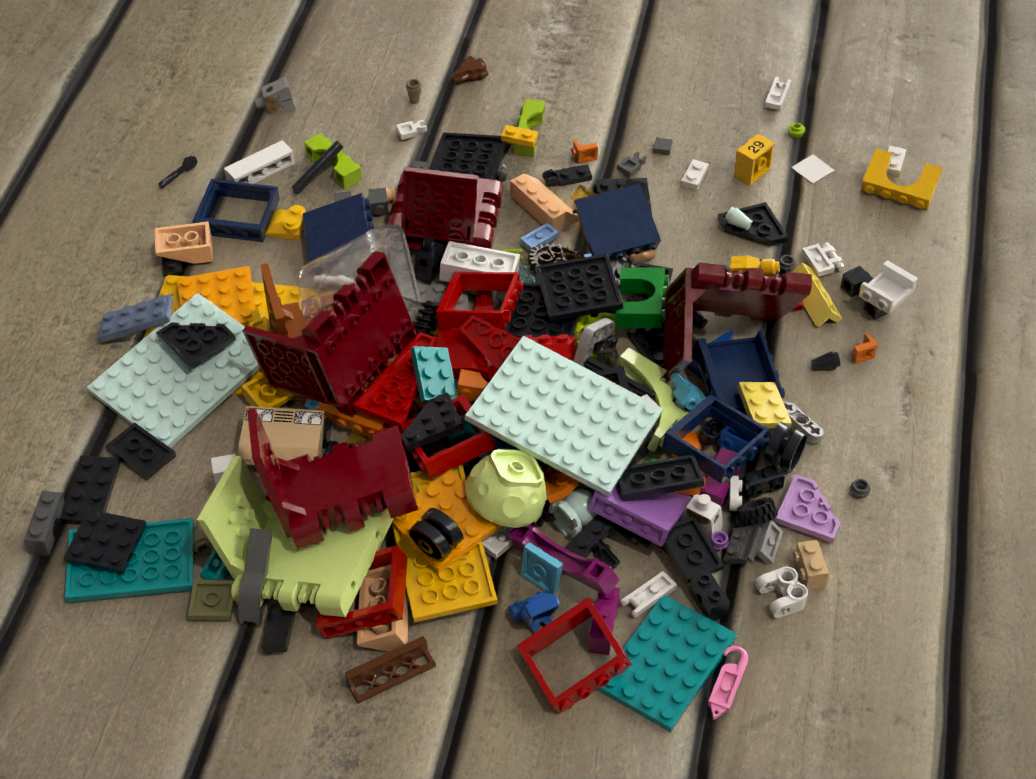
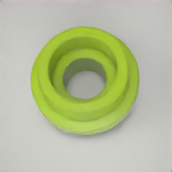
M800 123L790 124L788 127L790 136L794 138L801 137L805 132V127Z

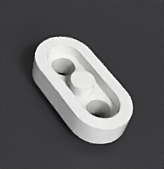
M733 475L729 480V511L737 512L738 507L742 505V496H738L739 492H742V480H739V476Z

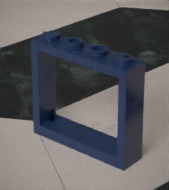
M211 179L193 223L209 222L211 236L264 242L266 230L280 200L278 187ZM216 196L268 202L260 224L208 218Z
M710 394L665 432L662 447L678 457L694 454L700 471L722 484L727 478L730 479L738 468L741 469L749 458L752 459L760 448L763 449L767 445L769 429ZM710 415L752 440L725 465L683 440L687 434Z

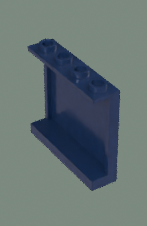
M640 184L573 201L571 206L573 214L577 213L592 256L608 254L609 260H619L625 254L637 255L641 251L655 250L661 242Z
M362 193L303 213L309 263L316 274L323 272L322 263L368 247L371 248L372 252L376 251L377 241L373 235L375 229L371 223L373 217L369 210L371 205L368 198L365 199Z
M758 331L755 337L706 343L705 338L697 339L693 351L708 395L715 396L738 411H745L737 389L739 382H775L783 400L785 391L779 382V374L774 368L773 357L769 354L767 340L763 337L762 331Z

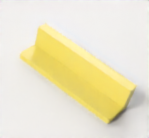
M804 263L796 267L792 272L812 274V289L809 296L803 300V305L815 326L820 327L828 319L836 323L842 320V316L813 269Z

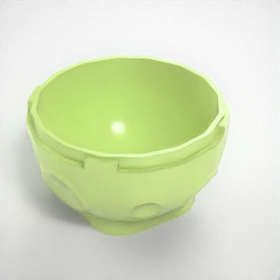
M498 449L493 451L491 455L486 456L474 466L465 482L467 501L473 509L485 519L501 526L517 528L528 526L533 522L536 523L542 514L547 500L544 475L536 459L522 450Z

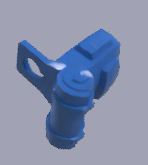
M539 591L530 598L520 602L515 601L513 605L508 607V612L514 622L522 620L532 629L533 633L539 631V623L543 622L544 625H548L552 622V615L558 609L560 602L558 597L549 591Z

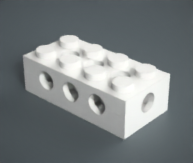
M449 241L440 263L439 280L450 283L454 272H519L520 254Z

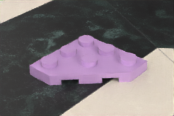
M795 474L775 518V523L833 543L840 528L838 518L832 514L831 507L825 497L820 494L815 480Z

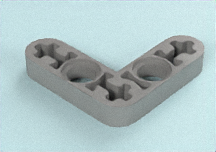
M603 318L588 325L582 332L573 362L586 368L584 364L587 358L591 357L595 343L612 334L615 322L608 318Z
M783 401L792 422V428L807 432L808 442L812 444L819 443L824 434L823 429L796 405Z

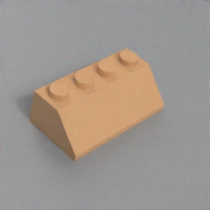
M522 174L510 180V196L542 225L548 222L557 231H560L579 220L577 213L573 214L572 209L538 179Z
M391 564L367 572L360 587L359 609L388 602ZM406 586L403 620L359 630L357 633L358 646L389 652L408 643L409 597Z

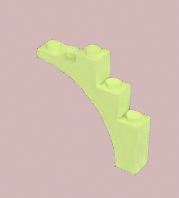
M628 347L620 356L616 367L624 366L627 377L655 391V396L652 400L659 407L663 408L661 415L654 424V434L647 447L654 452L658 446L662 447L665 432L689 412L677 405V399L673 395L675 389L665 384L666 379L664 376L667 370Z

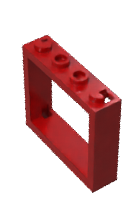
M454 272L436 311L439 328H459L474 315L499 329H505L508 321L511 320V312L515 310V302L519 300V292L523 289V282L520 280L519 272ZM463 290L507 291L500 311L454 310Z
M464 394L452 399L459 416H465L472 407ZM415 417L408 421H405L404 426L401 429V435L411 424V422L415 419ZM470 423L477 435L427 458L421 447L410 451V454L412 453L421 472H426L429 478L432 479L495 449L496 446L492 435Z
M394 546L376 551L374 560L369 570L391 564L388 602L350 611L346 617L322 615L318 611L316 628L326 639L403 620L408 557L399 546Z
M589 597L516 645L552 707L559 714L566 709L570 710L579 700L588 698L594 690L607 685L612 678L623 674L625 669L633 665ZM593 616L617 656L556 697L532 657Z

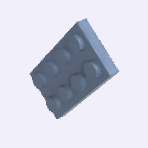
M171 294L158 296L149 301H142L139 304L125 306L122 309L103 314L98 338L102 343L170 322L173 297Z

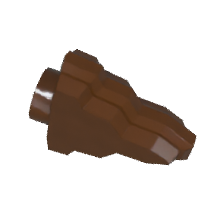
M468 56L462 61L459 69L453 73L451 81L455 84H460L467 80L474 81L486 78L489 73L484 60L481 58L476 60L474 57Z

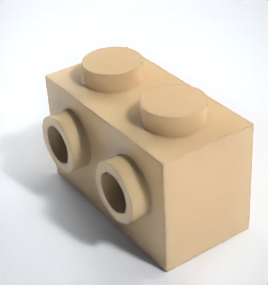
M818 540L797 542L796 551L793 552V559L798 566L800 580L803 581L808 590L826 588L829 571Z

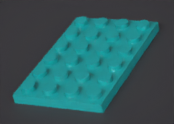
M193 518L146 522L145 531L124 575L67 563L66 603L192 590L194 581ZM78 529L69 530L68 548Z
M664 595L658 600L623 648L633 665L625 669L623 674L612 678L607 685L596 690L671 733L724 657L725 649L730 647L736 640L737 633Z

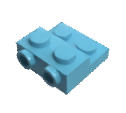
M674 372L670 377L675 383L673 387L676 390L673 392V395L677 399L676 403L681 408H687L690 412L707 398L699 387L678 373Z

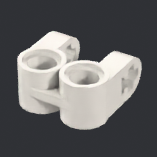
M786 566L763 574L754 582L761 594L776 590L784 596L773 601L769 606L775 618H781L802 611L806 606L808 589L798 581V573L792 567Z

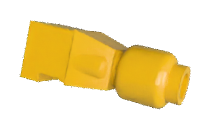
M748 255L732 256L730 272L739 270L744 273L748 268L763 269V276H769L780 272V262L774 259H762L760 262L758 258Z

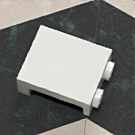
M887 260L883 264L881 273L868 284L866 282L861 284L859 297L890 314L915 291L918 278Z

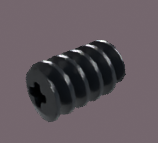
M426 300L427 302L420 303L424 309H418L417 312L422 316L415 317L419 323H413V326L417 329L415 330L417 335L419 332L434 336L430 330H436V327L432 324L438 323L435 316H437L436 311L439 304Z

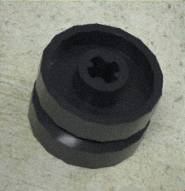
M780 422L769 439L764 453V461L772 465H776L780 461V468L791 473L804 451L808 433L800 429L792 432V426Z
M429 508L421 517V521H417L409 529V536L414 544L425 555L437 562H443L451 553V549H455L464 539L458 525L447 514L436 508Z

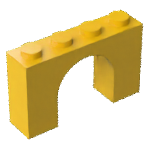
M876 148L863 177L861 190L869 194L882 196L885 199L896 200L902 204H909L919 209L928 210L941 179L943 168L926 163L917 182L908 186H900L891 182L886 175L891 165L892 153Z

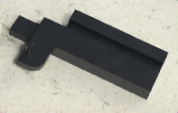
M309 598L306 603H301L299 609H308L314 604L310 603ZM280 604L270 605L261 644L263 654L287 652L296 611L283 610Z

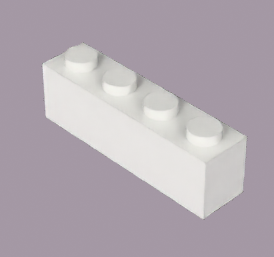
M283 140L225 167L226 181L254 184L295 164L294 153Z

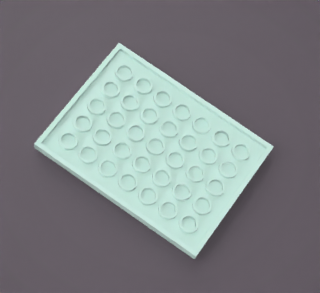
M197 293L171 315L170 322L159 325L87 386L88 392L132 425L135 422L171 448L257 372L260 367L242 332L245 326ZM171 322H177L180 325L205 323L206 326L224 324L235 335L236 340L189 371L161 342L156 332Z
M523 336L466 413L464 420L609 497L661 415L663 408Z

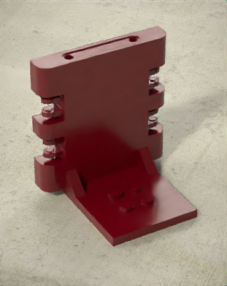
M404 167L397 187V196L393 200L391 215L388 218L384 231V241L401 243L402 248L419 249L423 244V239L430 236L434 238V241L443 244L444 253L449 241L492 249L494 241L493 228L497 227V208L501 207L503 185L497 180L478 178V175Z
M373 251L357 269L356 284L353 282L350 285H342L333 295V310L328 308L326 311H319L302 329L301 336L291 338L248 325L244 327L242 332L269 387L335 406L339 412L347 416L353 417L357 413L354 410L353 404L365 392L364 390L367 388L366 382L371 383L373 380H376L388 367V356L399 355L417 336L385 253Z
M699 262L694 268L686 267L665 289L663 368L667 372L664 378L670 381V377L674 372L679 374L692 362L693 313L696 311L714 312L715 316L730 317L734 314L750 316L752 320L777 322L809 296L812 289V274L786 272L781 277L776 274L763 276V269L748 268L744 273L739 270L726 272L725 265Z
M256 408L247 410L252 460L287 538H293L297 549L324 541L323 527L326 530L330 529L331 524L334 523L340 526L346 520L350 532L364 528L363 514H366L367 517L371 516L374 510H378L380 513L387 507L391 519L419 510L406 451L398 425L371 433L373 441L365 440L362 445L355 443L350 448L347 441L333 445V454L327 452L325 457L322 458L315 456L313 457L314 460L311 461L309 454H305L286 461L276 457Z

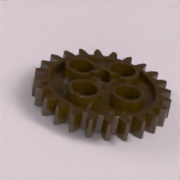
M545 242L544 246L539 244L538 247L534 246L530 250L528 266H530V270H534L533 274H536L535 266L584 258V256L579 255V251L574 252V248L569 249L568 245L563 247L561 243L555 245L552 242L549 245Z

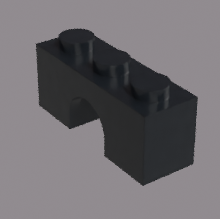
M858 266L843 273L840 287L851 297L859 295L861 284L863 282L868 284L873 278L861 266ZM868 301L864 302L863 309L874 320L888 314Z

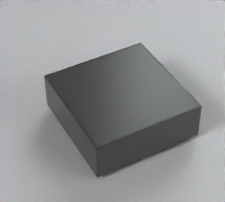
M656 137L653 153L670 155L673 140Z

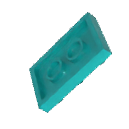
M412 347L410 351L421 403H428L430 399L445 393H449L451 400L458 397L448 348Z

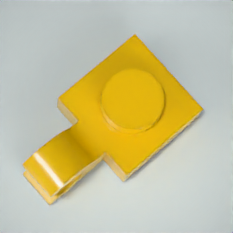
M259 308L253 309V321L248 322L249 326L271 332L267 317L260 313Z

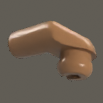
M651 249L637 255L631 254L628 260L631 263H643L654 258L655 251Z

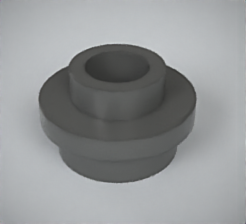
M504 164L498 168V181H506L509 168L505 167L506 165Z
M783 255L779 259L781 270L792 271L795 269L796 262L792 256Z
M856 479L852 482L850 492L854 496L864 498L870 494L871 488L866 480Z

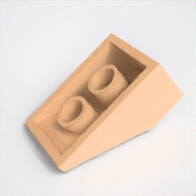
M209 222L155 228L156 256L194 264L213 262L212 236Z

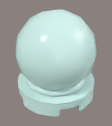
M578 487L563 500L550 504L549 514L553 513L556 519L553 523L565 536L570 534L572 538H575L582 531V528H585L597 515V513L588 509L594 495L593 491L588 488Z

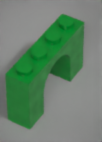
M621 268V293H642L651 296V298L640 302H623V309L616 310L615 313L616 328H662V321H665V310H663L665 309V289L669 286V275H665V268Z

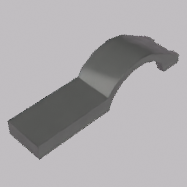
M250 528L245 572L239 589V624H245L246 621L254 622L256 626L262 625L263 614L260 608V598L263 582L268 574L273 534L271 530Z

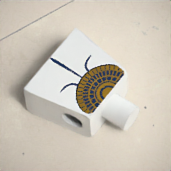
M696 494L686 506L681 520L695 516L706 536L710 539L714 532L721 531L723 528L721 507L710 501L711 499L708 495Z

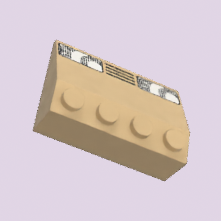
M246 406L238 448V456L242 457L246 465L255 466L252 460L247 410L256 408L276 457L286 461L305 454H309L311 461L314 460L313 457L315 456L321 458L325 411Z

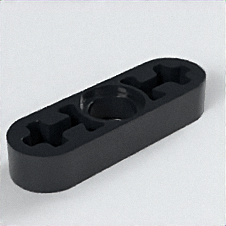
M713 417L701 428L697 438L702 444L711 446L719 439L721 431L727 425Z

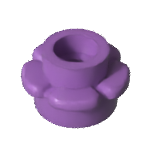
M723 531L714 532L709 539L715 550H722L728 547L729 538Z

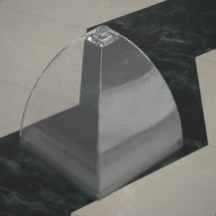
M396 225L378 226L306 263L301 269L299 276V294L304 317L310 319L319 311L332 306L334 302L333 295L342 285H350L353 282L356 284L357 269L373 251L385 253L407 311L409 312L421 306V298L404 229Z

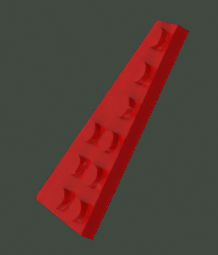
M474 315L459 327L497 370H499L521 340V338L515 337L507 331L501 330Z
M419 332L353 404L354 410L390 425H398L402 429L418 391L410 349L414 346L435 347L437 344L436 337Z

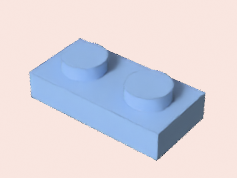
M547 222L521 237L520 243L530 251L534 246L538 247L539 244L544 246L545 242L549 243L559 237V232Z

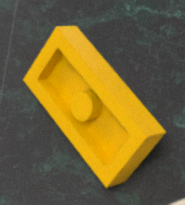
M508 125L505 126L501 135V141L534 147L538 139V131Z

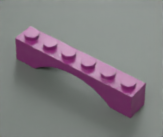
M532 525L513 528L508 534V537L517 549L524 552V547L530 542L563 563L562 573L605 596H608L619 582V578L611 566L595 558H585L565 549Z

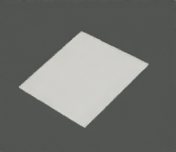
M811 155L792 166L794 170L812 183L835 171L815 155Z

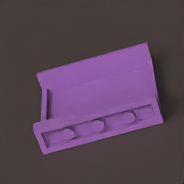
M617 483L609 497L595 491L588 509L662 547L668 533L680 519L692 497L670 492L624 501Z

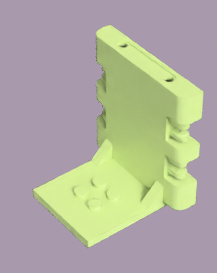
M233 456L197 521L235 580L231 588V595L237 605L240 583L245 572L250 528L273 531L268 574L265 577L261 590L260 607L265 599H270L273 596L275 600L279 601L283 610L297 612L301 603H306L310 598V603L316 605L320 614L346 617L374 560V555L379 550L394 518L391 519L387 508H384V511L380 513L378 510H374L371 516L367 517L366 514H363L364 528L350 532L346 520L340 526L334 523L331 524L330 529L326 530L323 527L324 541L297 549L293 538H287L272 503L265 499L242 457Z

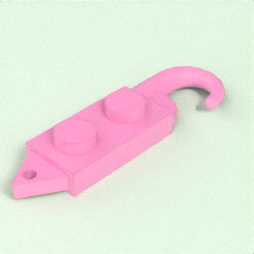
M730 646L723 653L724 656H727L730 652H737L740 655L738 665L729 663L721 668L708 701L713 720L725 712L729 713L746 669L748 654L739 646Z

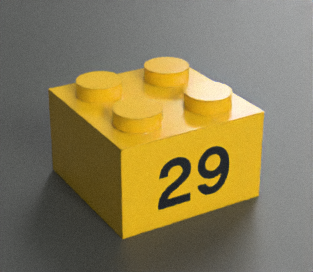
M757 134L755 137L750 138L742 147H739L736 151L734 177L748 185H752L771 169L775 143Z

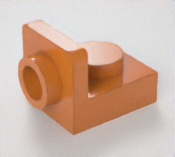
M577 140L573 141V148H571L572 157L576 158L578 164L598 160V146L596 143L579 146Z
M869 333L864 335L863 344L854 346L851 358L854 364L875 358L878 345Z

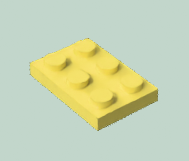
M775 382L738 383L737 389L748 417L768 429H775L780 422L791 426L792 422Z

